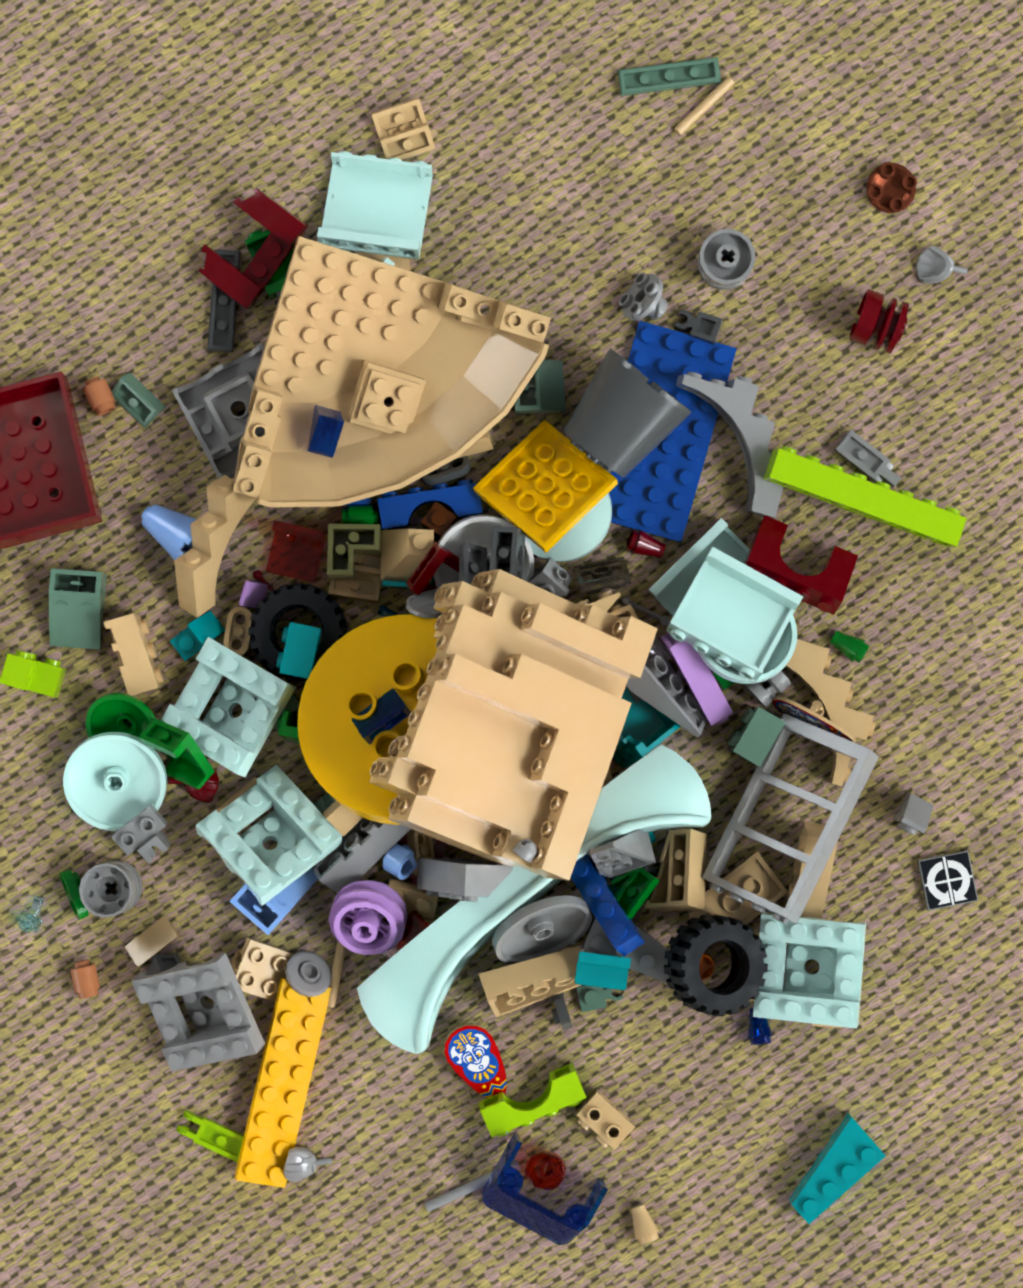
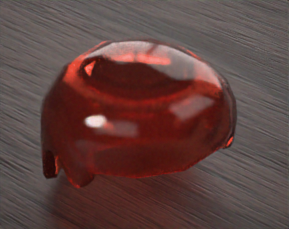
M545 1150L535 1153L526 1162L525 1176L530 1178L533 1186L549 1191L559 1187L565 1180V1163L554 1152ZM546 1164H548V1165H547V1169H546V1173H545V1172H544V1167H545Z

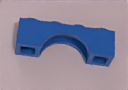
M469 479L458 481V486L448 487V484L444 483L433 485V490L423 491L422 487L408 489V494L398 495L397 491L382 494L383 498L377 499L382 529L391 530L408 527L413 513L420 506L433 502L448 506L453 510L458 519L483 515L481 498L473 490L477 483H473V480Z
M586 854L578 859L571 874V879L614 948L625 957L644 944L645 941L632 920L615 899L605 877L599 874L592 858Z

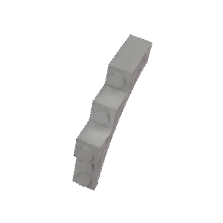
M687 372V375L678 376L676 387L691 392L710 404L725 419L738 440L747 469L748 494L745 512L761 517L766 515L775 518L783 486L763 479L774 450L769 449V452H767L775 422L767 420L768 416L764 414L753 413V416L751 415L759 385L752 384V379L742 376L729 380L727 387L724 381L717 379L706 381L701 379L702 375L694 372Z

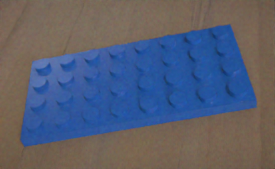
M639 320L628 362L649 379L648 384L654 381L692 412L625 478L614 471L611 473L618 482L609 492L612 503L611 523L637 531L641 530L645 533L679 543L682 542L718 412L695 394L676 387L678 376L687 375V372H694L702 375L701 379L711 381V379H717L727 384L737 348L717 342L713 345L694 338L689 334Z

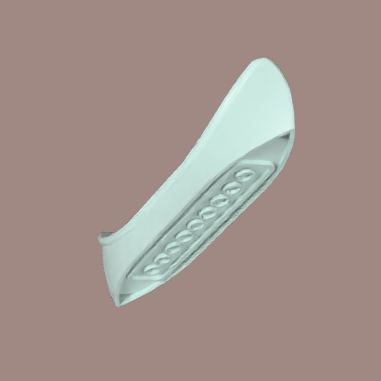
M661 744L602 787L577 860L586 854L590 856L589 850L638 829L648 833L661 829L706 826L711 820L710 802L705 786L693 766L675 751ZM513 866V871L488 897H478L477 902L460 900L357 987L361 1005L371 1025L393 1045L414 1054L424 1052L429 1046L441 1005L452 983L470 958L494 935L497 928L509 916L539 900L562 880L546 878L524 868Z

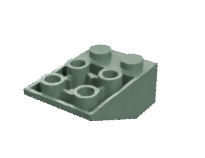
M51 568L49 582L50 646L101 650L106 573Z

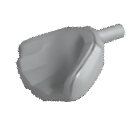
M930 246L922 251L916 264L919 282L923 284L942 282L951 275L952 271L961 274H967L968 271L967 268L955 266L954 260L936 246Z
M293 1147L288 1151L284 1165V1176L291 1182L301 1181L316 1171V1165L332 1164V1157L316 1159L315 1154L308 1148Z

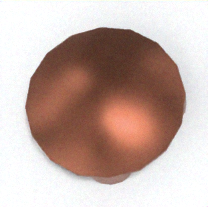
M886 162L875 168L869 175L866 184L867 196L871 204L879 211L898 213L906 209L913 201L916 193V177L903 165Z

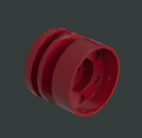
M867 289L857 311V314L860 315L858 323H853L849 340L866 345L872 335L876 337L874 349L878 350L883 341L886 340L884 352L891 354L905 330L908 320L909 303L902 301L898 310L895 311L896 298H892L888 306L883 307L884 294Z

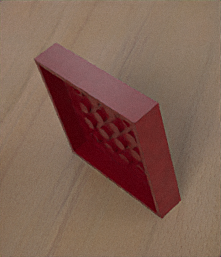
M60 371L1 387L0 550L102 523L67 377ZM36 419H42L40 425H34ZM54 490H58V496L54 498L51 497V493Z

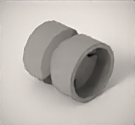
M780 671L777 675L765 681L770 686L766 690L761 685L763 682L743 684V686L766 708L774 699L775 693H782L791 682Z

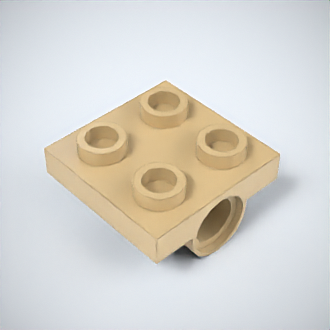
M247 937L243 949L237 950L234 954L231 966L243 992L275 1002L281 977L286 978V964L295 954Z

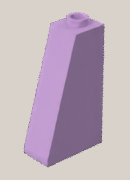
M669 632L659 637L670 653L673 663L683 676L685 684L693 694L708 723L712 726L713 724L718 725L725 722L729 718L728 716L733 714V711L711 670L702 660L699 653L689 643L685 641L680 642L672 638Z

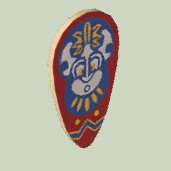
M777 696L772 700L774 707L782 714L785 713L849 741L853 742L855 739L849 732L823 717L824 709L819 700L813 701L810 709L785 697Z
M465 1024L449 1033L444 1044V1053L447 1062L470 1087L486 1098L501 1092L506 1094L507 1082L504 1064L491 1033L486 1028L477 1024Z

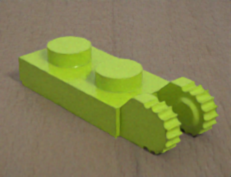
M185 1110L183 1116L187 1120L200 1125L196 1132L185 1125L179 1124L176 1131L193 1139L194 1143L238 1163L244 1135L207 1117L203 1118L189 1110Z

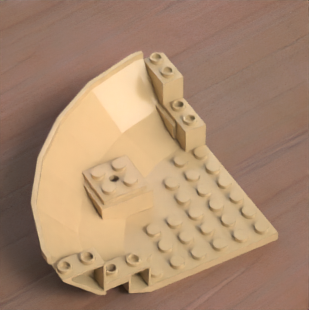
M298 236L254 380L247 410L249 417L239 445L233 491L258 498L257 503L267 507H335L401 489L458 458L508 414L546 357L549 345L543 342L551 318L441 280ZM482 305L488 306V312L485 314L480 312ZM386 397L393 399L391 406L384 405ZM263 427L264 433L257 436L255 434L256 428Z

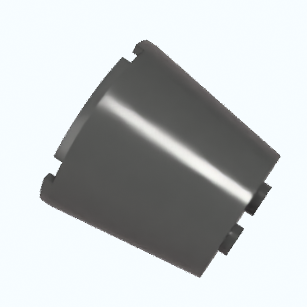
M611 348L603 358L563 431L572 438L570 443L583 452L584 450L590 460L597 465L599 464L610 474L614 471L625 478L692 411L654 381L648 384L649 379L639 369Z

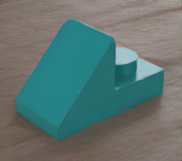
M210 610L190 622L185 630L170 640V643L183 660L187 661L201 650L208 637L216 639L225 632V628Z

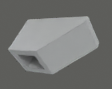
M907 793L893 820L899 822L898 828L909 834L915 835L916 832L924 834L934 805L911 793Z

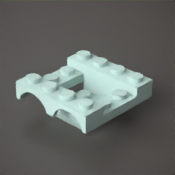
M208 637L196 657L199 663L175 706L172 704L168 706L161 721L190 733L204 755L235 774L246 777L296 687ZM223 676L227 677L204 720H199ZM241 705V715L234 718L232 715L234 707Z
M277 764L257 778L256 785L219 813L215 810L196 824L197 834L200 837H204L219 853L226 867L232 873L237 874L248 885L261 906L342 844V835ZM274 806V810L272 812H270L267 816H265L263 819H261L259 822H257L255 825L249 828L246 832H244L240 836L237 834L239 831H241L243 828H245L247 825H249L251 822L257 819L260 815H262L264 812H266L268 809ZM268 840H274L278 844L272 850L265 849L263 845Z
M769 912L762 913L759 937L762 940L760 948L766 950L767 957L763 959L764 963L768 964L767 972L763 973V979H766L764 986H759L757 990L760 994L754 1000L753 1017L857 1029L859 1025L866 922H839L818 917H800L797 924L789 920L784 924L772 918L773 914ZM787 943H788V948H787V961H786V974H785V987H784V991H783V986H784V973H785V960H786V947H787ZM810 959L816 960L819 964V971L817 973H809L805 968L806 961Z

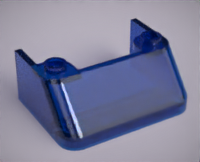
M514 1132L482 1190L483 1202L488 1208L558 1245H566L590 1224L608 1188L604 1180L598 1178L585 1204L577 1203L571 1205L566 1210L564 1216L519 1193L523 1186L522 1174L519 1170L510 1166L522 1145L519 1134Z

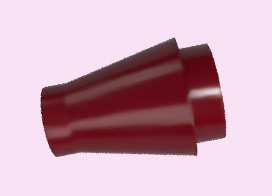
M633 530L626 545V549L630 550L631 554L662 558L666 548V544L657 541L641 530L638 532Z

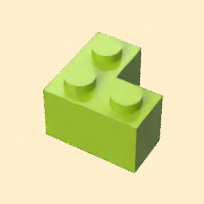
M19 650L16 651V654H7L0 678L1 684L58 698L67 669L60 667V661L46 658V661L42 662L36 660V654Z

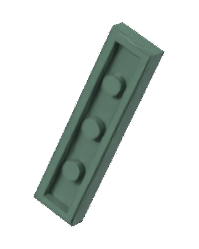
M718 57L618 70L621 97L721 83Z

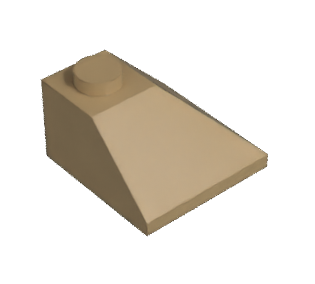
M382 530L380 581L407 582L433 546L434 530Z

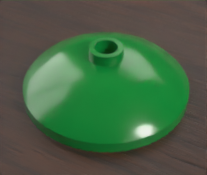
M110 693L101 696L90 706L86 715V731L89 738L104 732H123L139 737L155 716L139 699L124 693Z

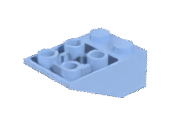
M312 867L263 906L258 903L254 893L245 883L229 902L263 932L269 935L318 879Z

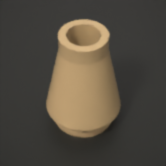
M645 1204L630 1209L635 1240L638 1239L639 1244L643 1245L659 1239L657 1233L659 1230L649 1215Z

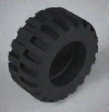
M285 584L279 586L276 590L268 592L267 596L257 603V608L250 618L251 626L248 631V635L251 638L250 646L254 650L259 663L269 672L284 679L305 681L307 680L306 678L279 673L280 668L276 667L279 652L284 653L275 638V627L279 618L285 612L295 608L307 609L318 617L322 625L323 634L319 644L316 663L337 640L347 634L348 625L342 608L324 590L310 584Z
M705 914L701 915L700 919L694 917L688 920V926L681 925L676 930L678 936L671 937L668 943L672 945L670 951H665L664 958L668 959V965H664V974L670 976L666 982L669 988L675 990L673 995L677 1000L683 1001V1005L708 1015H733L738 1013V1008L746 1009L750 1006L749 1000H755L760 994L757 990L759 986H764L766 979H763V973L767 972L768 964L764 963L763 959L767 957L766 950L760 948L762 940L759 935H754V930L749 925L726 916ZM723 941L731 953V970L722 984L708 989L700 977V960L705 950L711 944Z

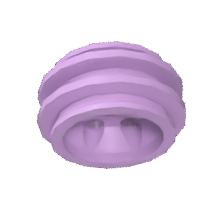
M365 880L350 883L335 895L328 919L331 932L340 944L358 954L376 955L393 949L400 942L405 930L408 914L406 904L398 892L384 883ZM386 917L388 922L383 921L382 918Z

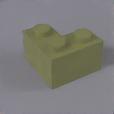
M328 524L327 576L329 580H355L356 555H381L382 530L380 524Z

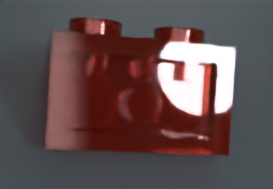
M274 520L272 528L274 537L266 571L276 575L315 583L326 533Z

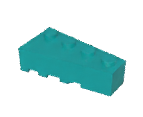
M847 1113L825 1148L816 1158L810 1170L805 1174L790 1196L789 1201L805 1221L810 1224L886 1155L852 1116Z

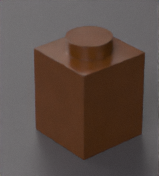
M435 502L422 519L421 525L426 529L434 530V535L441 538L455 523L457 517L438 502Z

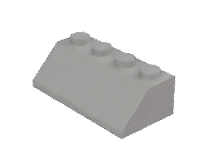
M418 858L417 889L426 890V895L477 902L478 897H488L513 871V866L469 859Z

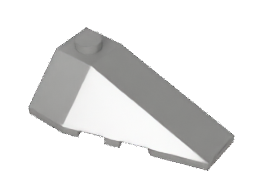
M655 635L641 678L628 679L626 686L635 695L698 737L701 735L707 719L693 694L685 691L681 681L683 676L680 671L675 673L669 662V659L672 658L670 653Z
M639 829L589 850L599 874L609 878L656 862L649 833Z

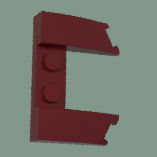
M258 188L253 189L255 192L253 196L243 201L241 197H238L233 201L234 204L271 232L245 271H241L206 244L202 247V252L206 253L204 269L199 268L201 274L246 309H252L265 290V286L270 283L294 248L298 236H302L308 227L306 223Z

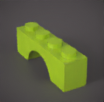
M570 1063L549 1072L547 1088L535 1100L518 1102L508 1098L501 1092L479 1101V1108L491 1137H501L509 1134L516 1127H526L533 1124L535 1119L543 1116H553L558 1113L559 1109L567 1106H577L587 1097L574 1064Z

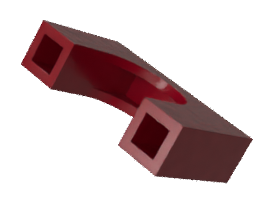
M765 515L756 531L744 564L803 596L801 602L834 615L843 601L858 555L834 546L827 558L822 573L814 576L798 574L784 563L780 553V546L788 525Z

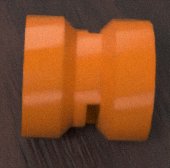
M703 953L699 965L701 980L711 977L715 969L714 961L706 953Z

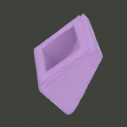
M252 579L245 581L239 605L257 608V603L266 596L268 585Z

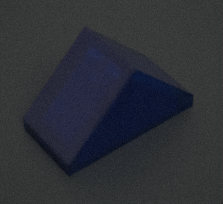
M315 405L308 452L330 458L334 456L344 425V419L340 411Z

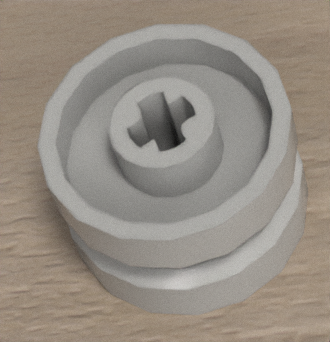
M720 229L710 234L703 242L697 258L698 271L702 279L709 286L719 290L734 289L742 285L749 277L755 263V249L750 239L742 232L733 229ZM726 257L729 261L723 262L721 259Z

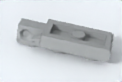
M851 429L834 449L835 452L875 482H882L884 480L893 488L901 479L891 471L894 467L890 463L891 460Z

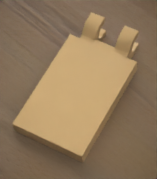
M758 851L722 877V879L772 903H775L788 893ZM708 888L705 890L704 910L690 911L686 916L690 920L694 917L700 919V916L705 914H716L740 920L743 924L747 925L761 913L751 908L752 903L747 900L743 904L729 897L731 893L723 890L721 894Z

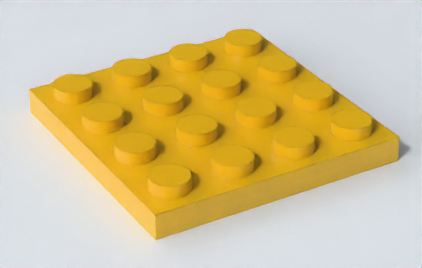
M546 420L539 424L473 487L474 492L514 527L520 528L523 534L545 553L618 484L617 479L612 474L590 460L585 452L580 451L571 444L568 438Z

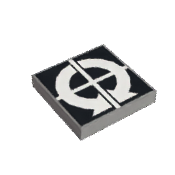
M968 850L917 860L928 911L978 901Z

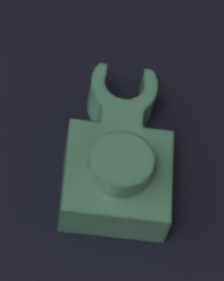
M586 985L577 987L582 1012L606 1008V999L617 1001L623 998V995L614 996L612 989L608 988L603 989Z

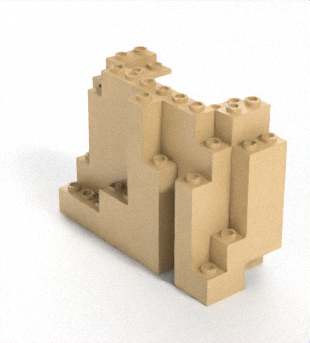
M501 569L479 572L473 578L471 585L464 581L442 584L435 593L434 601L436 603L433 608L442 612V615L437 618L434 625L436 630L434 638L438 639L436 642L437 652L427 666L426 672L428 676L425 684L418 691L417 699L419 700L417 706L409 715V727L406 735L397 736L391 742L388 750L389 757H378L374 761L369 772L371 776L369 783L397 794L396 798H393L390 802L388 820L493 863L518 866L546 878L569 881L632 704L622 699L627 681L632 678H641L658 628L632 616L617 617L593 605L579 606ZM522 839H530L537 846L536 855L530 863L513 851V848Z

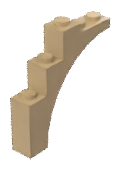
M224 475L206 487L209 511L190 524L193 548L174 560L179 607L197 618L215 606V588L224 551L239 521L257 499L234 492L235 477L231 479Z
M797 639L795 651L785 668L796 674L811 689L817 700L822 703L826 718L853 735L855 738L854 743L856 738L867 740L868 736L871 737L873 735L876 722L872 721L874 717L872 715L845 707V704L850 703L854 689L850 688L852 682L823 674V670H828L832 656L828 655L830 649ZM833 750V765L829 783L842 786L843 782H847L851 773V768L848 767L851 757Z

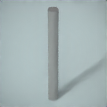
M515 1160L425 1202L428 1212L521 1170V1166L518 1160Z

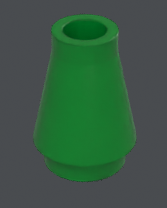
M838 630L830 641V644L835 646L852 662L855 660L858 663L862 661L870 646L865 643V640L841 633Z

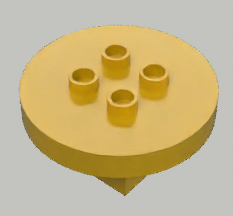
M412 614L394 615L370 621L353 629L337 640L323 654L311 671L304 686L298 709L297 725L298 738L305 762L317 782L339 804L365 819L383 824L401 825L388 820L390 802L393 798H396L397 794L369 783L371 778L369 772L372 764L378 757L390 756L388 750L391 742L397 736H404L407 733L409 715L417 706L419 700L417 699L418 691L425 684L428 676L426 672L427 666L437 652L436 642L438 639L434 638L436 631L434 625L437 618H422Z

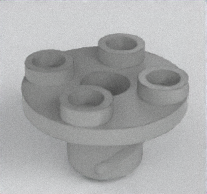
M641 272L636 276L629 290L620 297L619 305L622 306V312L629 320L638 321L646 316L656 320L666 312L668 303L661 296L663 282L658 276Z

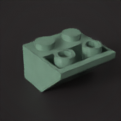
M543 360L514 403L515 415L566 412L563 361Z
M753 706L752 709H746L740 719V722L743 723L739 731H733L727 744L731 745L728 751L760 767L786 722L761 707Z

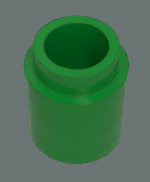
M349 505V508H343L342 524H379V510H374V505Z

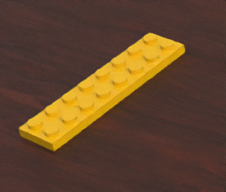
M281 977L234 1178L237 1181L281 1188L286 1187L287 1179L284 1176V1165L289 1149L295 1147L328 1007L331 993L330 987L319 996L306 997L294 991L287 982V979Z

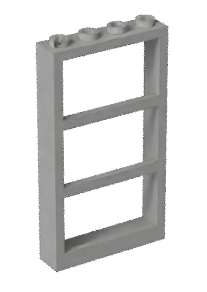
M783 713L781 720L786 723L761 766L756 767L702 878L710 883L708 887L722 894L723 890L731 893L729 897L743 904L747 900L752 903L751 908L765 914L766 910L774 913L772 918L786 924L789 920L797 924L879 756L869 748ZM791 732L857 760L836 804L771 776ZM766 783L832 812L810 856L745 826ZM741 834L806 864L785 908L719 878Z

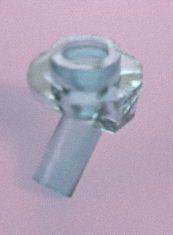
M35 896L30 912L22 911L16 918L19 928L26 933H31V931L38 932L42 924V920L38 918L44 902L42 897Z

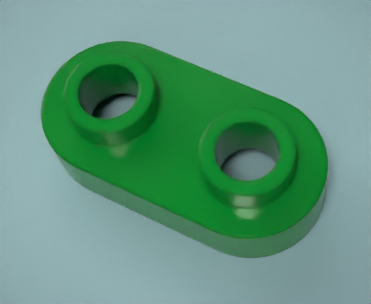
M70 869L60 872L61 883L76 918L80 920L88 917V910L80 899L79 887L81 880L77 872L72 873Z

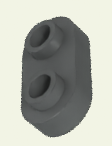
M464 456L452 460L421 477L423 483L433 486L466 475L471 468L469 458Z

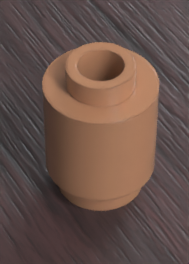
M97 376L85 382L86 386L82 390L92 411L96 412L97 416L105 415L116 409L114 404L116 400L106 379H100Z
M89 959L75 962V967L70 969L74 991L78 993L79 999L98 995L100 984L95 963L90 964Z

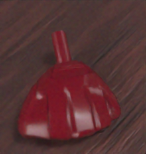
M216 770L200 789L184 784L185 791L194 799L206 803L212 802L219 787V778ZM168 778L167 780L168 784H184L173 778Z

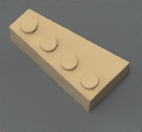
M804 821L797 849L810 856L825 825ZM838 841L801 917H818L822 919ZM797 859L794 860L792 874H794L793 884L790 883L788 899L806 865Z
M569 946L558 952L479 973L486 998L495 1016H502L581 986L575 984L577 959L580 951L579 946Z

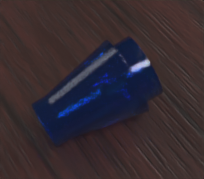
M750 1008L748 1039H750L751 1045L771 1043L773 1035L767 1018L753 1017L754 1008Z

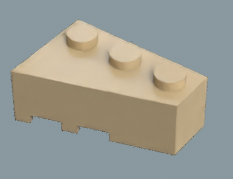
M132 613L105 621V628H110L114 642L111 643L113 651L117 653L120 663L119 669L128 695L134 697L161 689V682H164L161 668H156L153 658L157 657L154 644H149L146 634L150 633L146 618L142 619L141 615Z
M694 829L669 830L659 860L662 864L658 876L655 877L659 880V883L653 889L650 901H646L644 908L660 913L704 910L706 880L702 876L706 870L707 834Z

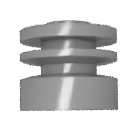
M114 860L95 865L87 870L81 879L79 893L80 899L88 911L96 916L106 918L119 915L134 907L141 898L143 886L141 876L136 868L127 862ZM117 883L116 892L112 893L110 891L112 888L111 884Z

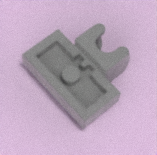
M152 804L148 805L111 836L127 856L138 848L137 851L148 863H151L156 855L152 846L158 847L163 852L170 846L169 839L161 831L168 822Z

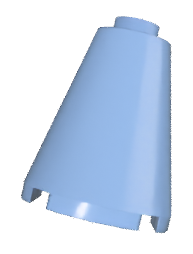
M157 504L148 506L141 515L142 525L174 560L193 548L190 524L197 520L196 518Z

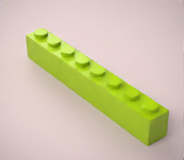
M782 446V449L773 450L763 478L764 480L946 547L958 546L967 520L966 517L960 515L959 510L950 507L945 509L936 507L937 502L925 498L920 501L913 498V493L905 490L893 491L890 489L891 486L884 482L876 481L874 484L866 481L867 476L855 472L850 475L843 472V467L835 464L823 465L817 457L806 455L804 458L796 455L797 451L790 447Z

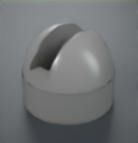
M522 839L516 844L513 851L530 863L536 855L537 846L530 839Z

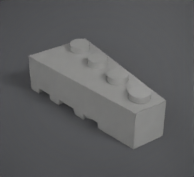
M363 818L344 837L342 836V844L323 858L313 869V872L318 881L338 893L344 886L358 881L410 828L403 825L383 824Z

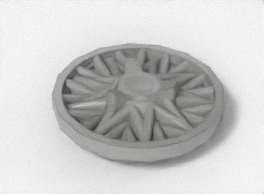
M309 951L299 952L293 955L286 964L285 975L287 982L300 995L306 997L319 996L327 990L331 983L330 967L318 954Z

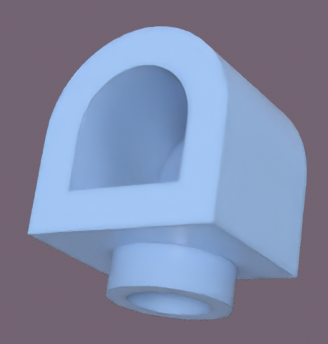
M396 843L384 855L383 869L400 880H404L418 866L414 858L415 853L407 845L403 844L401 846Z

